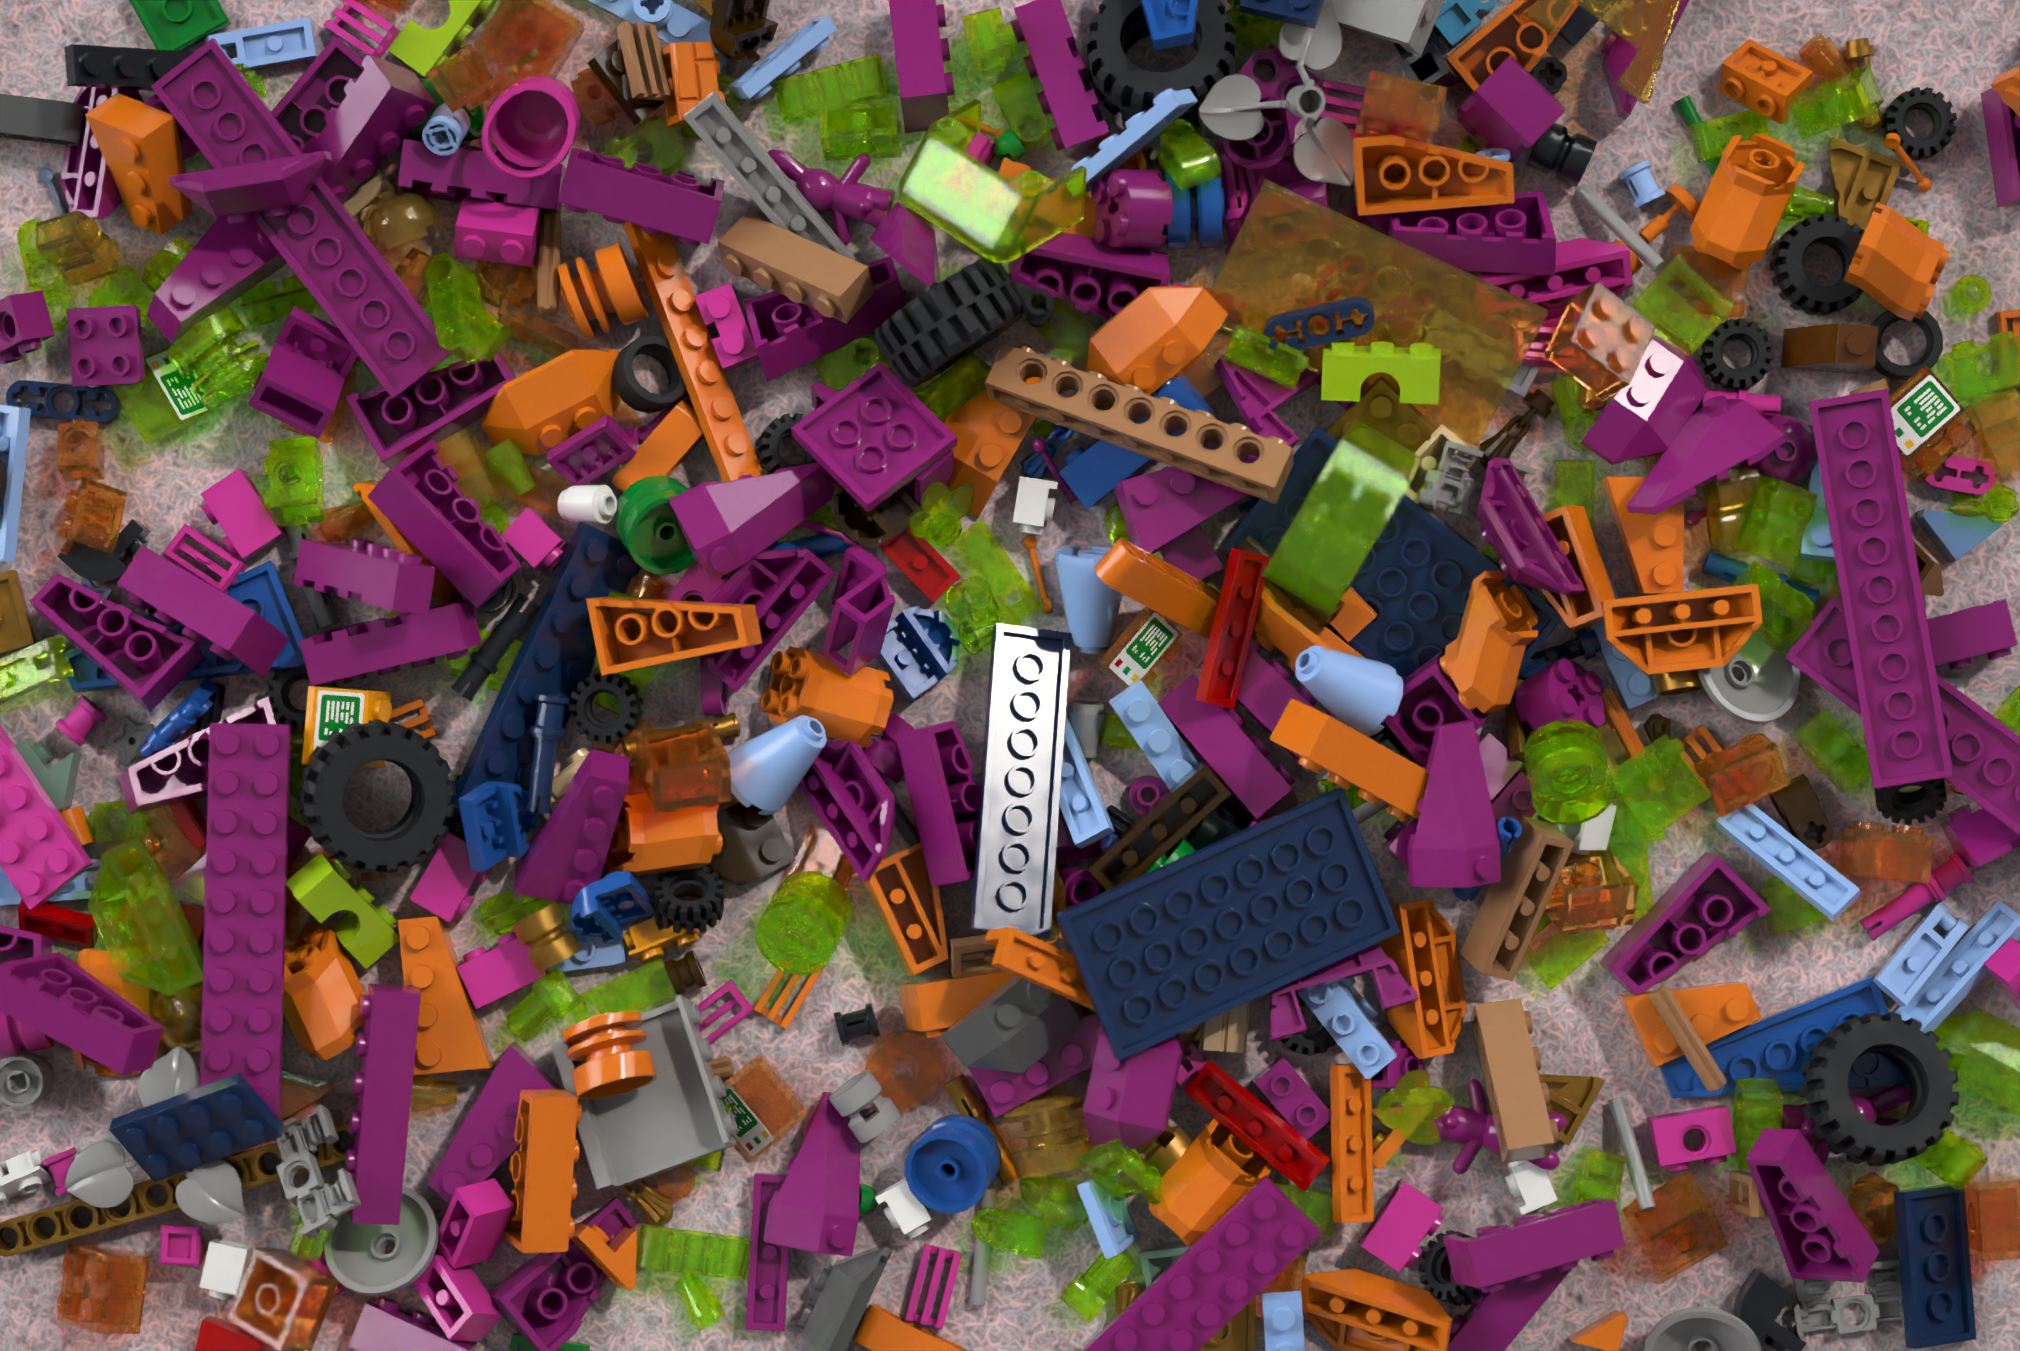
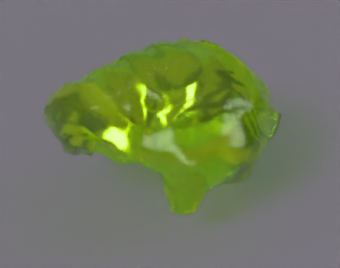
M1026 1176L1019 1180L1021 1198L1028 1201L1030 1205L1038 1207L1042 1212V1227L1045 1230H1049L1054 1225H1059L1069 1232H1075L1088 1221V1214L1077 1189L1078 1183H1074L1072 1180H1067L1064 1177L1054 1178L1053 1176Z

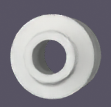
M574 485L560 493L557 507L561 518L572 524H579V522L585 524H606L612 520L617 510V499L611 488L607 485Z

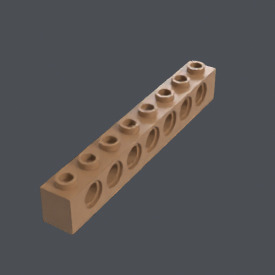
M1003 343L985 381L988 399L1274 504H1276L1294 465L1293 447H1290L1287 442L1278 437H1262L1252 433L1248 427L1242 424H1226L1216 420L1212 414L1206 411L1195 410L1193 412L1180 407L1176 401L1170 398L1159 397L1157 399L1144 394L1140 388L1134 385H1119L1108 381L1104 375L1098 372L1087 371L1086 373L1072 368L1068 362L1062 359L1052 358L1050 360L1041 357L1035 351L1023 345H1016L1014 347ZM1031 377L1041 378V381L1036 384L1024 383ZM1066 390L1077 391L1072 397L1060 396ZM1101 403L1113 404L1110 409L1105 411L1096 409ZM1137 416L1149 418L1148 421L1142 424L1132 422ZM1173 429H1182L1186 431L1183 435L1179 437H1172L1168 435V433ZM1210 442H1218L1222 444V446L1216 450H1208L1204 448V446ZM1246 455L1258 457L1257 461L1249 464L1240 461Z

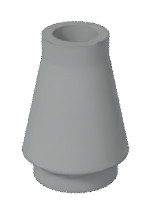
M1076 700L1073 701V709L1069 710L1070 723L1084 757L1095 758L1097 757V747L1107 713L1103 712L1104 703Z

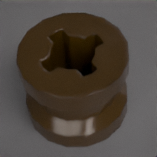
M694 950L685 953L684 958L678 961L670 959L664 962L677 996L685 995L688 989L692 987L702 988L708 985Z

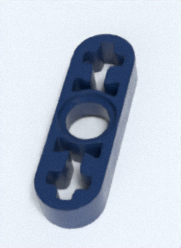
M1352 297L1276 314L1265 323L1263 341L1269 350L1275 353H1287L1363 336L1374 325V307L1365 298ZM1352 309H1358L1360 314H1367L1363 317L1362 324L1356 325L1354 319L1343 320L1341 323L1342 329L1336 330L1337 320L1334 312H1340L1339 320L1349 318ZM1323 316L1329 321L1330 328L1324 334H1315L1309 330L1308 321L1312 317ZM1296 321H1302L1301 332L1304 338H1298L1299 331L1288 333L1286 341H1280L1278 336H1271L1275 333L1276 326H1282L1284 331L1296 330Z
M20 380L14 382L6 393L7 405L23 407L22 403L16 401L17 394H23L25 388H28V393L44 397L43 389H48L44 399L46 411H41L43 404L28 402L26 408L31 409L30 417L107 424L114 421L121 411L119 397L114 392L100 387H73L70 384ZM62 391L70 392L74 398L72 409L66 413H59L54 407V398ZM86 392L84 400L99 402L101 395H105V401L110 402L112 405L111 409L104 410L103 416H99L98 410L83 407L84 415H79L83 406L81 393Z

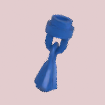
M1055 424L1054 430L1046 438L1047 450L1052 459L1061 444L1071 438L1076 431ZM1056 436L1059 440L1055 443V445L1050 444L1052 439ZM1035 451L1020 462L1023 475L1029 478L1042 479L1049 468L1042 455Z

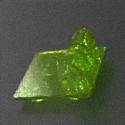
M1666 734L1604 776V779L1650 838L1713 796L1712 792L1681 754L1685 750L1682 742L1678 738L1670 740Z

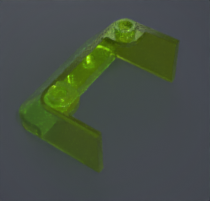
M975 99L929 126L900 179L899 200L902 204L986 259L996 263H1007L1019 258L1084 219L1087 169L1079 166L1055 181L1037 171H1025L1010 180L1003 177L965 152L977 132L980 133L981 102Z

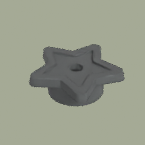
M127 716L121 718L119 733L107 739V744L120 750L124 766H129L138 756H144L140 749L148 741L145 737L154 729V725L150 723L137 726ZM132 737L136 739L134 745L129 743V739Z

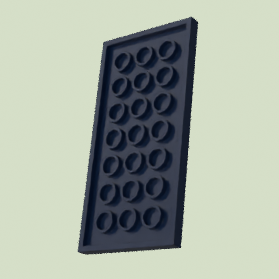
M1316 425L1293 455L1294 465L1276 504L1259 499L1222 548L1230 554L1231 548L1238 549L1241 543L1251 534L1254 539L1281 558L1306 580L1308 578L1316 579L1319 582L1318 587L1334 600H1337L1347 589L1352 587L1378 615L1350 642H1347L1331 624L1327 628L1366 659L1392 666L1396 669L1397 675L1401 676L1403 680L1441 651L1445 654L1446 646L1457 639L1473 579L1484 571H1501L1504 575L1505 573L1492 558L1423 505H1419L1411 500L1384 475L1320 426ZM1269 564V566L1273 570H1275L1282 577H1285L1282 573H1280L1277 569H1275L1272 565ZM1507 577L1502 582L1509 588L1516 584L1522 589L1538 617V623L1532 627V630H1538V637L1526 645L1519 669L1520 672L1562 618L1548 601L1527 585L1516 583ZM1267 579L1270 583H1272L1275 587H1277L1280 591H1282L1285 595H1287L1290 599H1292L1288 594H1286L1283 590H1281V589H1280L1278 586H1276L1273 582H1271L1269 579ZM1312 600V601H1314L1316 604H1318L1321 608L1324 609V607L1321 606L1318 602H1316L1315 600Z
M1340 787L1056 914L1113 1056L1118 1061L1400 933L1345 791Z

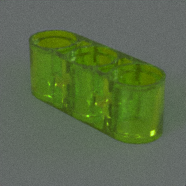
M880 55L862 57L789 77L773 84L784 123L795 122L872 101L891 93Z
M37 219L28 220L19 227L17 241L30 292L43 291L49 313L53 306L57 304L64 305V318L58 323H52V327L58 333L67 332V309L77 308L60 237L57 231L47 223ZM38 230H45L47 236L45 244L42 247L33 248L31 245L32 235ZM54 267L56 271L55 280L52 284L43 286L40 282L41 272L45 268Z
M445 253L438 254L428 263L425 270V279L439 345L467 363H477L485 357L490 346L477 276L472 269Z
M641 1225L636 1266L721 1278L745 1279L751 1240L724 1234Z

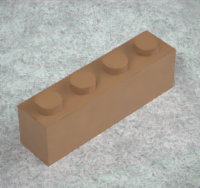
M745 212L718 241L723 265L731 274L735 276L741 275L756 282L766 290L772 289L783 294L794 303L805 304L817 310L825 317H833L847 324L874 294L868 266L748 212Z
M1521 816L1519 820L1522 827L1521 835L1512 844L1500 862L1501 881L1491 883L1460 952L1481 974L1513 981L1575 844L1554 824Z
M1521 998L1476 1004L1470 1020L1503 1164L1549 1157L1555 1142H1558V1129L1555 1119H1549L1546 1108L1550 1104V1096L1547 1084L1540 1082L1538 1070L1541 1069V1057L1538 1047H1532L1529 1036L1533 1032L1530 1012L1523 1010Z

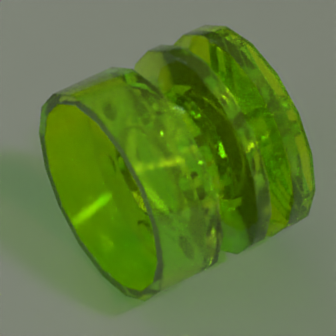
M232 308L223 309L197 324L185 333L167 353V358L182 377L185 378L201 372L192 384L191 389L195 394L204 393L200 401L208 410L232 401L249 390L255 384L260 370L264 372L269 357L264 352L257 354L261 346L256 340L238 345L246 335L248 328Z
M1569 719L1567 722H1551L1538 728L1529 736L1523 748L1524 764L1527 778L1529 779L1532 803L1541 817L1557 824H1580L1598 817L1609 807L1614 797V784L1610 767L1607 764L1604 740L1596 728L1586 722Z
M801 871L790 874L780 882L755 928L756 943L762 955L774 967L790 974L808 975L823 969L828 965L852 919V903L847 892L834 879L819 872Z

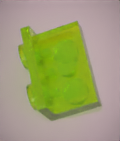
M1118 1138L1106 1144L1097 1145L1092 1150L1077 1156L1079 1170L1118 1202L1137 1193H1140L1153 1205L1162 1202L1159 1188L1162 1187V1179L1156 1167L1147 1164L1140 1158L1135 1149L1128 1148Z

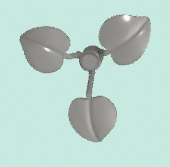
M1326 0L1323 2L1315 29L1284 22L1279 33V50L1285 58L1298 60L1296 69L1304 83L1303 85L1293 87L1288 92L1286 100L1260 102V88L1254 80L1240 74L1225 76L1212 86L1198 108V116L1210 131L1230 140H1246L1257 135L1264 125L1261 109L1287 108L1294 116L1307 117L1305 127L1308 133L1299 136L1293 147V160L1296 168L1304 177L1312 181L1349 186L1353 182V140L1347 127L1334 117H1324L1313 126L1314 121L1318 120L1319 114L1324 110L1326 100L1324 93L1314 86V80L1309 78L1304 68L1305 64L1312 70L1325 69L1334 64L1341 52L1342 33L1336 18L1334 4L1332 1Z
M183 1047L174 1048L168 1054L155 1061L151 1069H146L143 1072L138 1085L139 1098L143 1106L147 1107L199 1088V1069L193 1058ZM112 1141L97 1142L85 1148L72 1162L66 1176L65 1187L68 1193L92 1206L100 1208L114 1207L124 1202L132 1192L134 1178L129 1168L139 1164L134 1159L125 1162V1152L120 1144ZM218 1159L195 1167L193 1171L187 1170L183 1172L187 1179L177 1186L175 1197L181 1210L186 1215L205 1223H227L240 1219L245 1215L242 1183L237 1171L229 1162Z

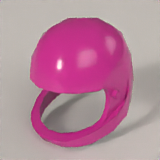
M532 75L510 84L502 94L499 93L495 98L484 120L482 147L490 164L501 174L517 180H529L539 177L559 165L571 151V147L578 136L580 110L576 96L564 82L549 75ZM490 132L495 147L506 160L522 167L540 168L532 171H520L504 165L494 154L490 142Z

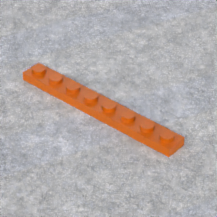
M625 221L623 224L722 482L739 480V476L751 474L753 477L764 475L715 351L709 331L694 298L695 295L671 234L663 232L662 235L651 234L643 231L639 224Z

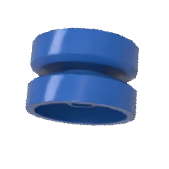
M1218 162L1198 163L1194 170V188H1189L1188 171L1184 164L1163 165V181H1168L1173 200L1171 225H1164L1165 236H1167L1165 239L1167 250L1187 249L1190 244L1191 225H1196L1197 243L1201 248H1221L1222 223H1224V192L1220 184Z
M958 1114L940 1117L926 1128L921 1137L912 1146L905 1159V1178L910 1191L918 1201L935 1212L954 1214L967 1211L979 1202L995 1180L1001 1167V1150L994 1134L985 1124L973 1117Z

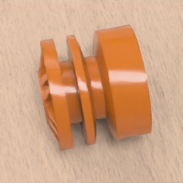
M620 242L595 251L598 269L593 271L589 269L582 257L576 258L575 261L580 275L578 277H574L568 263L565 262L557 266L560 276V292L573 323L582 331L586 341L597 338L592 322L595 319L598 320L605 334L611 332L608 316L610 313L615 312L624 326L649 317L641 291Z
M640 1012L603 1013L589 1017L562 1031L564 1044L572 1046L567 1050V1058L572 1061H587L572 1071L578 1099L593 1100L611 1097L636 1090L656 1080L657 1074L651 1052L632 1050V1048H635L647 1039L646 1031L636 1030L643 1025Z

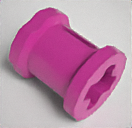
M81 695L78 698L79 704L64 720L59 719L55 723L69 739L79 746H83L86 743L85 737L99 721L105 722L108 719L105 712L94 702Z
M75 1147L42 1161L44 1166L49 1167L57 1186V1189L54 1191L56 1196L67 1193L65 1187L66 1176L72 1162L75 1160L74 1155L77 1153Z

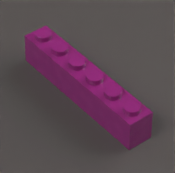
M368 984L367 994H362L360 998L359 1013L360 1018H365L364 1033H358L356 1056L361 1057L360 1072H354L352 1081L353 1095H358L357 1109L351 1110L349 1115V1134H354L353 1149H347L345 1156V1170L351 1174L361 1205L347 1211V1216L352 1223L399 1225L421 993L415 986Z

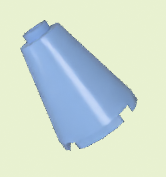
M1071 546L1055 550V564L1068 631L1072 633L1071 644L1079 646L1078 651L1081 653H1101L1102 647L1109 646L1123 594L1108 586L1094 571V567L1111 547L1091 546V550L1079 551V546Z
M1320 646L1309 647L1302 651L1296 659L1295 674L1297 679L1338 721L1367 737L1379 733L1384 728L1380 723L1387 715L1393 717L1397 712L1403 697V680L1401 676L1397 675L1396 669L1392 666Z
M800 715L731 749L723 757V762L727 764V769L723 771V776L730 791L747 808L753 804L762 809L759 814H775L784 807L825 746L826 736L823 725L813 717Z

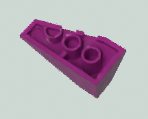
M897 201L869 239L899 265L929 288H932L940 283L935 230L926 224L930 216L913 203L908 208H905Z
M1725 396L1710 398L1703 403L1704 407L1688 419L1626 505L1628 513L1657 514L1696 494L1695 485L1709 483L1714 480L1719 482L1729 477L1728 468L1742 461H1745V464L1749 466L1760 461L1785 443V437L1745 400L1726 399Z
M816 462L777 469L774 474L753 477L751 474L739 476V480L718 483L716 480L704 482L668 501L696 563L711 582L746 564L832 500L835 491L826 470Z
M1466 720L1438 725L1435 729L1426 767L1429 779L1424 799L1419 798L1416 811L1420 812L1416 834H1410L1408 843L1409 885L1413 887L1470 888L1500 882V842L1474 721Z
M823 1092L803 1133L805 1139L796 1157H791L786 1169L789 1172L780 1190H775L769 1202L763 1241L815 1253L852 1257L859 1220L860 1142L848 1127L850 1118L841 1117L830 1102L829 1097L833 1093Z
M614 1197L580 1222L589 1226L595 1224L603 1230L610 1239L606 1243L607 1245L623 1228L631 1229L638 1224L618 1197ZM571 1239L569 1240L568 1252L538 1253L510 1274L489 1295L507 1322L536 1351H556L576 1334L583 1322L581 1320L592 1301H596L602 1291L600 1288L607 1276Z

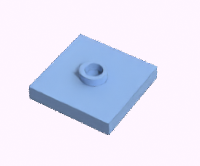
M1108 1166L1100 1169L1077 1185L1105 1259L1120 1254L1139 1238L1140 1235L1113 1167Z

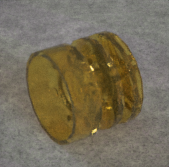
M1052 1095L1026 1101L1015 1109L1003 1113L1005 1123L1023 1122L1024 1125L1008 1131V1138L1027 1139V1146L1012 1152L1017 1179L1065 1172L1096 1162L1089 1135L1072 1134V1128L1086 1123L1084 1115H1068L1069 1111L1084 1107L1082 1096Z

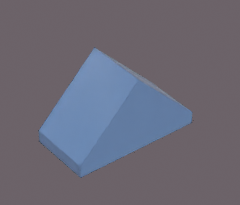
M1927 509L1916 512L1917 522L1948 563L1957 561L2001 526V520Z

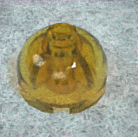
M399 187L378 194L379 202L367 210L363 219V231L375 246L384 243L386 250L428 235L426 227L434 224L436 231L444 228L432 202L424 195L416 192L401 194Z
M183 975L172 978L159 987L151 1003L150 1018L163 1026L160 1041L166 1047L172 1049L183 1047L188 1053H201L203 976Z

